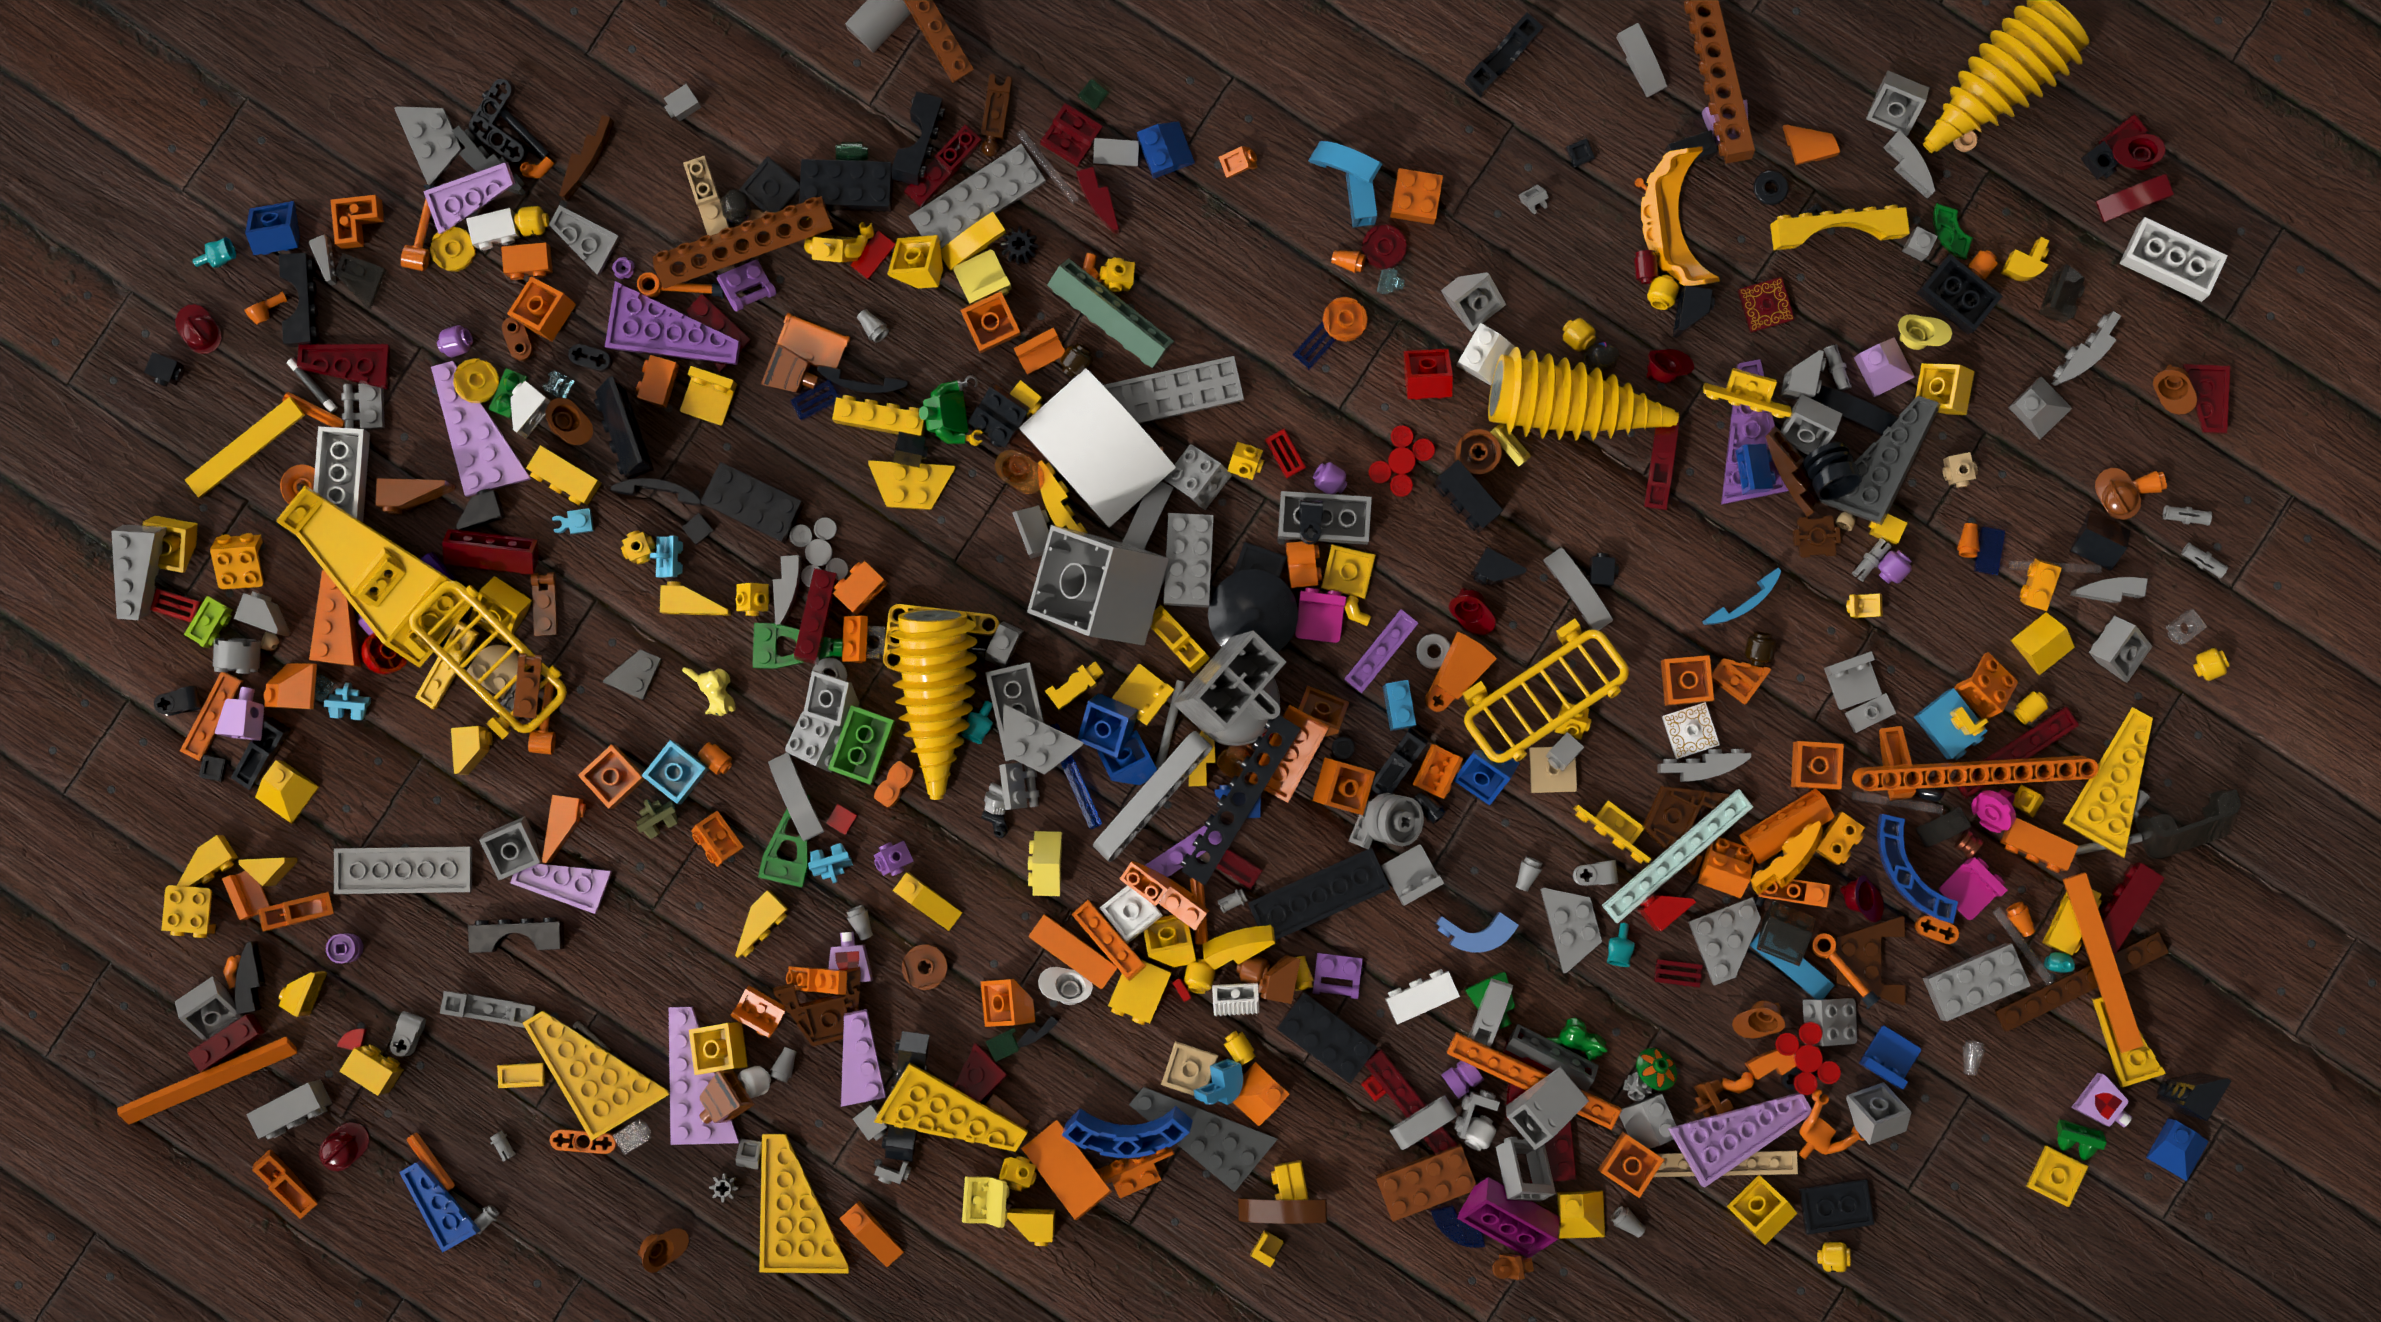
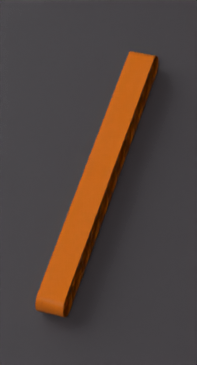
M2085 756L1862 767L1854 771L1852 781L1863 790L1882 791L2081 780L2094 778L2098 773L2099 767L2095 760ZM2087 763V769L2082 772L2083 764ZM2065 764V771L2060 773V767ZM2041 765H2044V771L2039 775L2038 769ZM2022 766V772L2017 776L2016 771L2018 767ZM2000 767V774L1995 777L1994 772ZM1978 768L1979 773L1977 777L1973 778V771ZM1956 769L1957 775L1951 780V772ZM1935 771V777L1929 781L1930 772ZM1913 772L1912 780L1907 782L1906 777L1908 773ZM1890 773L1891 779L1888 783H1885L1884 778ZM1868 774L1869 781L1863 785L1862 779Z

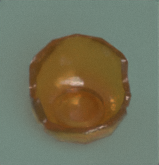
M1228 746L1218 756L1217 766L1228 777L1233 778L1235 775L1239 777L1244 770L1240 767L1247 755L1249 757L1251 755L1240 746Z

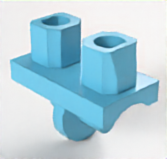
M678 536L656 537V553H650V558L656 559V577H677V575L682 574L683 565L678 562V554H681L683 551V542L678 541Z
M346 682L343 688H336L335 694H330L329 698L324 700V707H328L330 718H342L344 716V709H351V719L363 720L367 707L371 704V697L359 696L360 691L352 689V683Z
M842 843L831 847L833 856L825 858L822 850L810 852L811 862L808 863V866L813 876L821 875L822 879L831 877L833 883L838 882L837 875L845 873L843 868L853 865L852 859Z

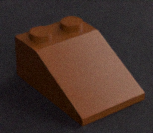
M377 478L376 506L382 508L383 512H388V514L402 515V511H411L454 491L455 485L446 480Z

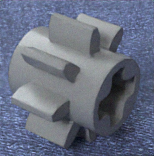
M1638 1072L1633 1073L1632 1076L1628 1075L1627 1080L1624 1082L1623 1090L1628 1091L1627 1095L1632 1100L1641 1101L1644 1098H1648L1649 1093H1652V1088L1642 1081Z
M724 1173L721 1180L717 1176L713 1178L716 1184L709 1186V1189H714L715 1192L712 1198L719 1196L721 1197V1202H725L726 1196H729L731 1199L735 1197L732 1192L739 1189L738 1186H734L733 1181L736 1179L735 1177L729 1179L727 1178V1173ZM723 1182H725V1186L729 1187L725 1193H723V1189L719 1188Z

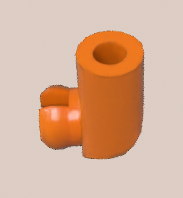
M546 156L538 165L529 164L528 162L522 163L520 171L526 178H542L554 163Z
M1745 1072L1737 1081L1722 1078L1721 1085L1724 1090L1740 1094L1752 1088L1754 1076L1750 1072Z

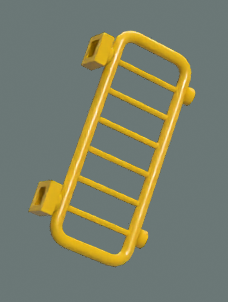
M453 580L443 582L410 615V628L417 637L415 638L411 635L403 644L419 660L428 652L426 649L428 646L500 715L499 718L494 715L486 724L502 740L511 732L508 728L509 726L520 733L534 731L566 698V687L559 679L562 675L561 672L553 665L548 668L542 662L541 674L545 679L540 683V689L549 681L557 689V696L537 715L536 719H533L528 724H521L513 716V710L511 712L507 711L497 701L516 682L517 674L494 697L481 683L515 650L531 657H535V654L476 598L479 593L471 585L466 588L458 581ZM450 589L457 591L463 598L427 633L419 625V618L446 591ZM467 601L479 615L443 649L431 635ZM483 617L496 631L460 665L448 651ZM500 633L512 647L476 681L464 667ZM526 665L525 671H527L531 666Z
M1574 618L1556 630L1558 639L1563 645L1562 647L1488 696L1487 689L1482 681L1462 693L1465 702L1471 707L1465 714L1464 724L1491 761L1504 763L1512 758L1516 762L1520 761L1527 754L1525 749L1604 696L1608 695L1610 698H1614L1621 692L1619 686L1627 680L1629 668L1612 643L1601 631L1594 629L1582 633L1580 624ZM1594 638L1599 641L1620 670L1618 677L1610 682L1607 680L1581 645L1587 640ZM1577 647L1606 684L1591 695L1563 658V656ZM1557 660H1560L1586 695L1585 699L1573 707L1570 706L1544 670ZM1539 672L1568 709L1554 720L1525 683ZM1520 685L1523 686L1549 722L1536 732L1532 731L1506 695ZM1502 697L1530 734V736L1516 745L1488 709V706ZM1482 710L1487 713L1511 748L1502 754L1494 752L1473 722L1476 714Z

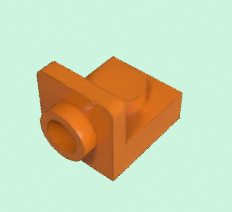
M1241 146L1219 157L1226 178H1231L1248 169L1257 168V157L1250 147Z

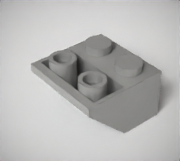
M1819 350L1784 375L1781 397L1798 400L1801 394L1812 398L1816 393H1819L1822 383L1821 380H1818L1820 371L1823 372L1826 358H1823L1824 351Z

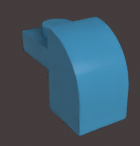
M1226 1059L1210 1065L1212 1083L1195 1089V1099L1205 1104H1215L1219 1101L1229 1105L1239 1096L1243 1086L1241 1064Z

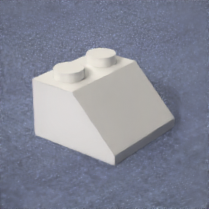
M1480 323L1456 366L1491 385L1499 357L1502 354L1509 355L1515 346L1498 332Z
M525 381L523 384L519 383L512 392L514 395L511 397L513 430L527 438L546 416L545 411L551 401Z

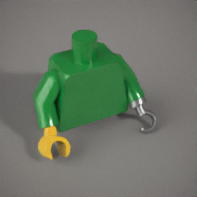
M973 375L967 376L963 382L959 379L938 385L931 392L930 398L923 401V406L919 409V417L926 421L927 430L936 433V436L947 444H965V441H969L971 445L977 446L983 441H978L974 438V435L978 436L983 433L981 430H975L970 435H965L969 432L962 387L968 386L967 380L969 378H973L976 381L974 387H977L978 380Z

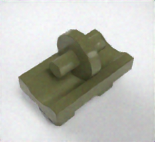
M646 799L643 801L645 808L639 811L642 818L636 821L639 832H644L652 839L660 834V829L656 823L663 820L667 827L670 828L678 823V817L672 800L662 805L659 799L653 803Z

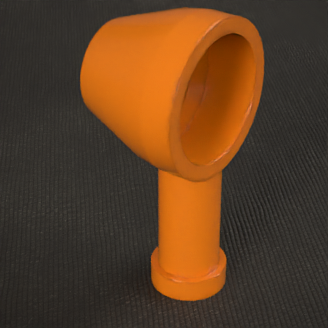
M282 291L280 294L256 303L244 311L258 325L270 319L268 309L288 300Z

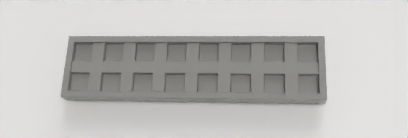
M1234 356L1103 385L1138 424L1244 401Z

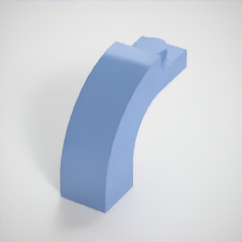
M1500 912L1496 914L1488 927L1476 933L1465 932L1442 916L1435 923L1440 926L1437 930L1448 938L1450 935L1454 936L1449 943L1450 945L1467 952L1493 950L1505 943L1519 926Z

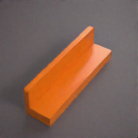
M1813 789L1743 832L1739 837L1750 849L1755 861L1760 864L1782 851L1785 841L1790 837L1798 836L1807 825L1814 824L1817 821L1824 825L1835 816L1825 796L1817 789Z
M1046 914L1042 916L1029 934V938L1100 989L1104 988L1117 969L1112 961Z

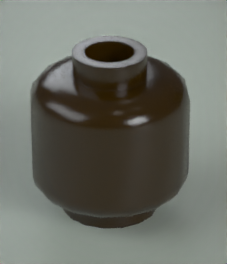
M1080 343L1069 345L1060 358V364L1064 367L1062 371L1074 378L1075 375L1080 374L1085 368L1088 370L1093 362L1091 350Z
M1754 632V635H1750L1747 639L1745 656L1752 660L1751 664L1765 666V662H1771L1774 659L1776 640L1772 638V634Z

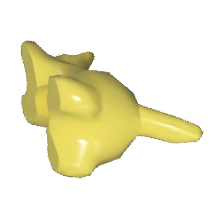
M686 667L682 669L685 674L697 682L700 690L707 696L710 705L705 712L706 714L723 716L728 713V710L731 712L735 711V702L726 692V687L730 683V677L725 670L718 668L715 671L698 675L692 669Z

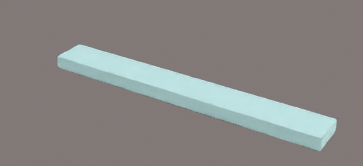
M1737 789L1603 903V908L1615 923H1619L1753 808L1752 804L1742 791Z

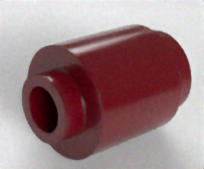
M1653 250L1636 252V258H1634L1636 280L1641 281V284H1650L1654 278L1659 277L1657 257L1654 255Z

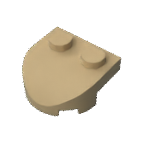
M492 645L484 648L475 657L467 672L478 681L510 647ZM514 651L481 685L496 695L517 674L518 654ZM510 688L500 697L501 699H504Z

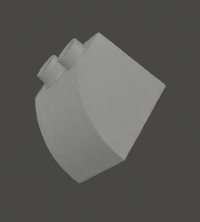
M1051 525L1027 613L1090 637L1145 645L1148 631L1153 623V613L1160 588L1165 580V571L1169 558L1118 541Z

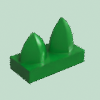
M506 368L489 410L511 419V397L514 395L512 392L519 383L527 382L528 377Z
M2059 1119L2056 1126L2058 1131L2057 1139L2062 1151L2071 1148L2078 1142L2080 1158L2082 1161H2086L2098 1149L2104 1150L2107 1143L2104 1132Z

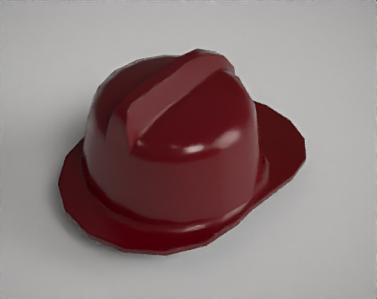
M2142 134L2117 141L2113 146L2112 152L2117 162L2123 166L2136 170H2146L2163 158L2166 148L2159 137L2151 134Z
M191 304L183 307L177 313L175 327L186 344L194 352L209 354L218 348L222 339L221 330L207 310L202 306Z
M1675 349L1653 350L1648 354L1650 359L1647 365L1648 373L1646 377L1648 380H1657L1666 384L1670 383L1677 376L1690 374L1694 370L1692 359L1681 351Z
M1462 588L1457 597L1453 598L1449 603L1451 614L1469 632L1484 635L1494 629L1496 625L1495 617L1486 606L1485 599L1481 593Z
M1861 875L1857 880L1841 887L1840 891L1845 898V904L1848 909L1862 913L1871 922H1877L1881 919L1884 910L1882 896L1866 876Z
M354 1122L344 1123L339 1126L320 1145L319 1157L322 1164L332 1171H343L348 1168L368 1148L369 1134L367 1130L359 1123Z

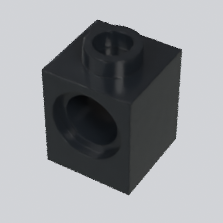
M2105 141L2081 158L2097 180L2103 175L2105 178H2108L2117 171L2115 166L2119 164ZM2099 157L2106 161V167L2098 163Z

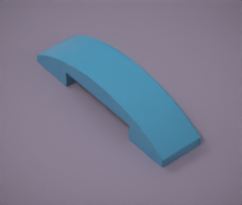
M1320 141L1308 160L1310 163L1324 168L1329 166L1347 172L1356 179L1370 184L1382 166V163L1359 151L1328 141Z
M1777 568L1756 582L1761 591L1732 612L1728 613L1722 607L1703 620V624L1714 625L1727 622L1753 609L1772 590L1780 576L1781 570Z
M1762 928L1750 943V947L1766 960L1773 963L1814 999L1823 1000L1834 987V984L1809 962L1765 928Z

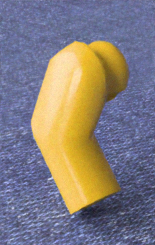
M1349 596L1344 606L1348 618L1367 626L1371 616L1360 612L1357 597Z

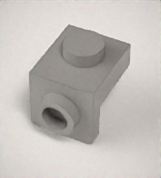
M904 1161L900 1171L879 1164L874 1175L879 1176L878 1180L883 1183L891 1184V1182L901 1184L903 1179H908L912 1167L908 1166L910 1161Z

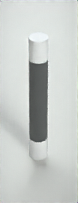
M295 358L289 359L287 364L330 413L336 411L337 406L305 370L298 368Z

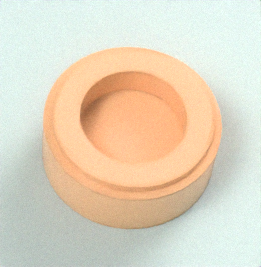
M1971 131L1965 134L1964 138L1960 137L1953 141L1955 148L1961 152L1972 150L1977 144L1976 133Z

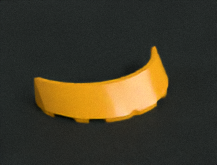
M1703 147L1686 148L1666 153L1654 172L1650 173L1646 182L1648 183L1645 197H1642L1641 202L1642 230L1648 249L1654 251V255H1656L1658 260V266L1663 271H1667L1684 286L1720 282L1719 277L1705 269L1689 250L1683 237L1679 220V195L1682 182L1692 162L1703 151Z

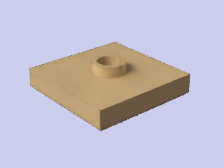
M1552 747L1529 748L1531 793L1577 792L1576 758L1564 771L1552 767L1546 757Z
M1175 1041L1161 1085L1194 1096L1195 1089L1210 1083V1065L1216 1063L1218 1055Z

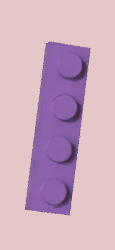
M1400 609L1344 680L1362 694L1417 626L1418 622Z
M1203 826L1144 866L1169 877L1183 867L1180 865L1187 853L1192 855L1196 848L1192 844L1198 834L1204 835L1207 827ZM1217 831L1211 832L1208 837L1209 842L1214 845L1219 844L1222 841V835ZM1200 851L1197 854L1196 858L1204 854L1206 851Z

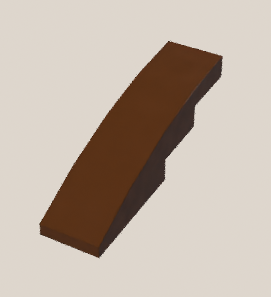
M601 115L596 135L586 134L581 155L571 153L559 194L563 200L568 201L595 167L607 144L614 124L610 117Z
M1774 426L1765 436L1772 459L1793 499L1808 517L1816 511L1821 503L1808 489L1812 480L1800 467L1804 458L1780 430Z

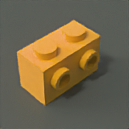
M2035 558L2028 568V579L2026 585L2024 584L2021 589L2020 601L2025 605L2047 611L2062 568L2057 564Z
M1838 812L1823 833L1816 852L1834 865H1840L1841 862L1844 864L1851 855L1849 850L1853 844L1857 845L1864 836L1862 831L1865 827L1844 812Z

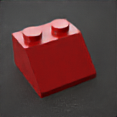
M1449 349L1404 351L1407 399L1420 400L1424 398L1441 399L1452 397L1453 374Z
M1652 895L1640 904L1641 907L1637 910L1655 931L1661 932L1695 904L1696 901L1692 898Z

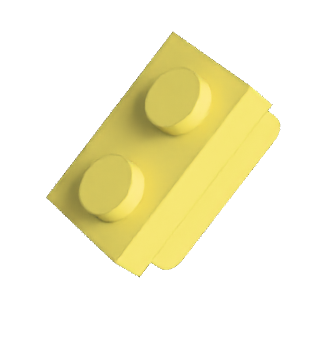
M993 250L981 253L954 267V273L970 305L1000 291L1005 296L1012 289Z
M965 1176L962 1222L987 1223L1003 1228L1007 1221L1008 1213L1006 1209V1199L1009 1197L1007 1182L991 1176Z

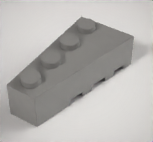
M122 525L111 530L117 619L140 620L151 613L150 608L156 587L154 583L159 572L158 562L162 554L163 536L166 535L167 527Z

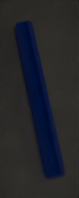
M1059 724L1050 725V727L1061 731ZM1071 754L1061 762V765L1088 827L1094 829L1101 825V820Z

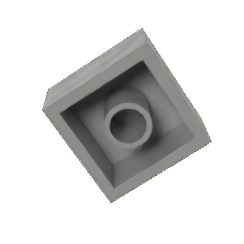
M1801 394L1792 408L1791 416L1785 419L1780 432L1795 449L1809 455L1815 449L1830 442L1837 431L1842 413Z

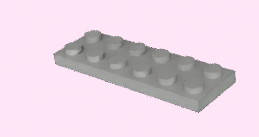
M1020 144L911 214L909 218L921 236L938 235L940 248L942 249L991 212H994L995 215L1046 183V180L1023 145Z
M472 847L334 849V894L472 892Z

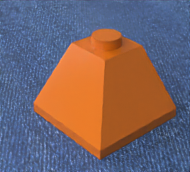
M287 663L266 684L264 707L314 709L317 664Z
M1014 979L981 981L985 1027L1035 1022L1033 999Z
M1255 1062L1243 1075L1242 1090L1233 1103L1260 1126L1290 1093Z

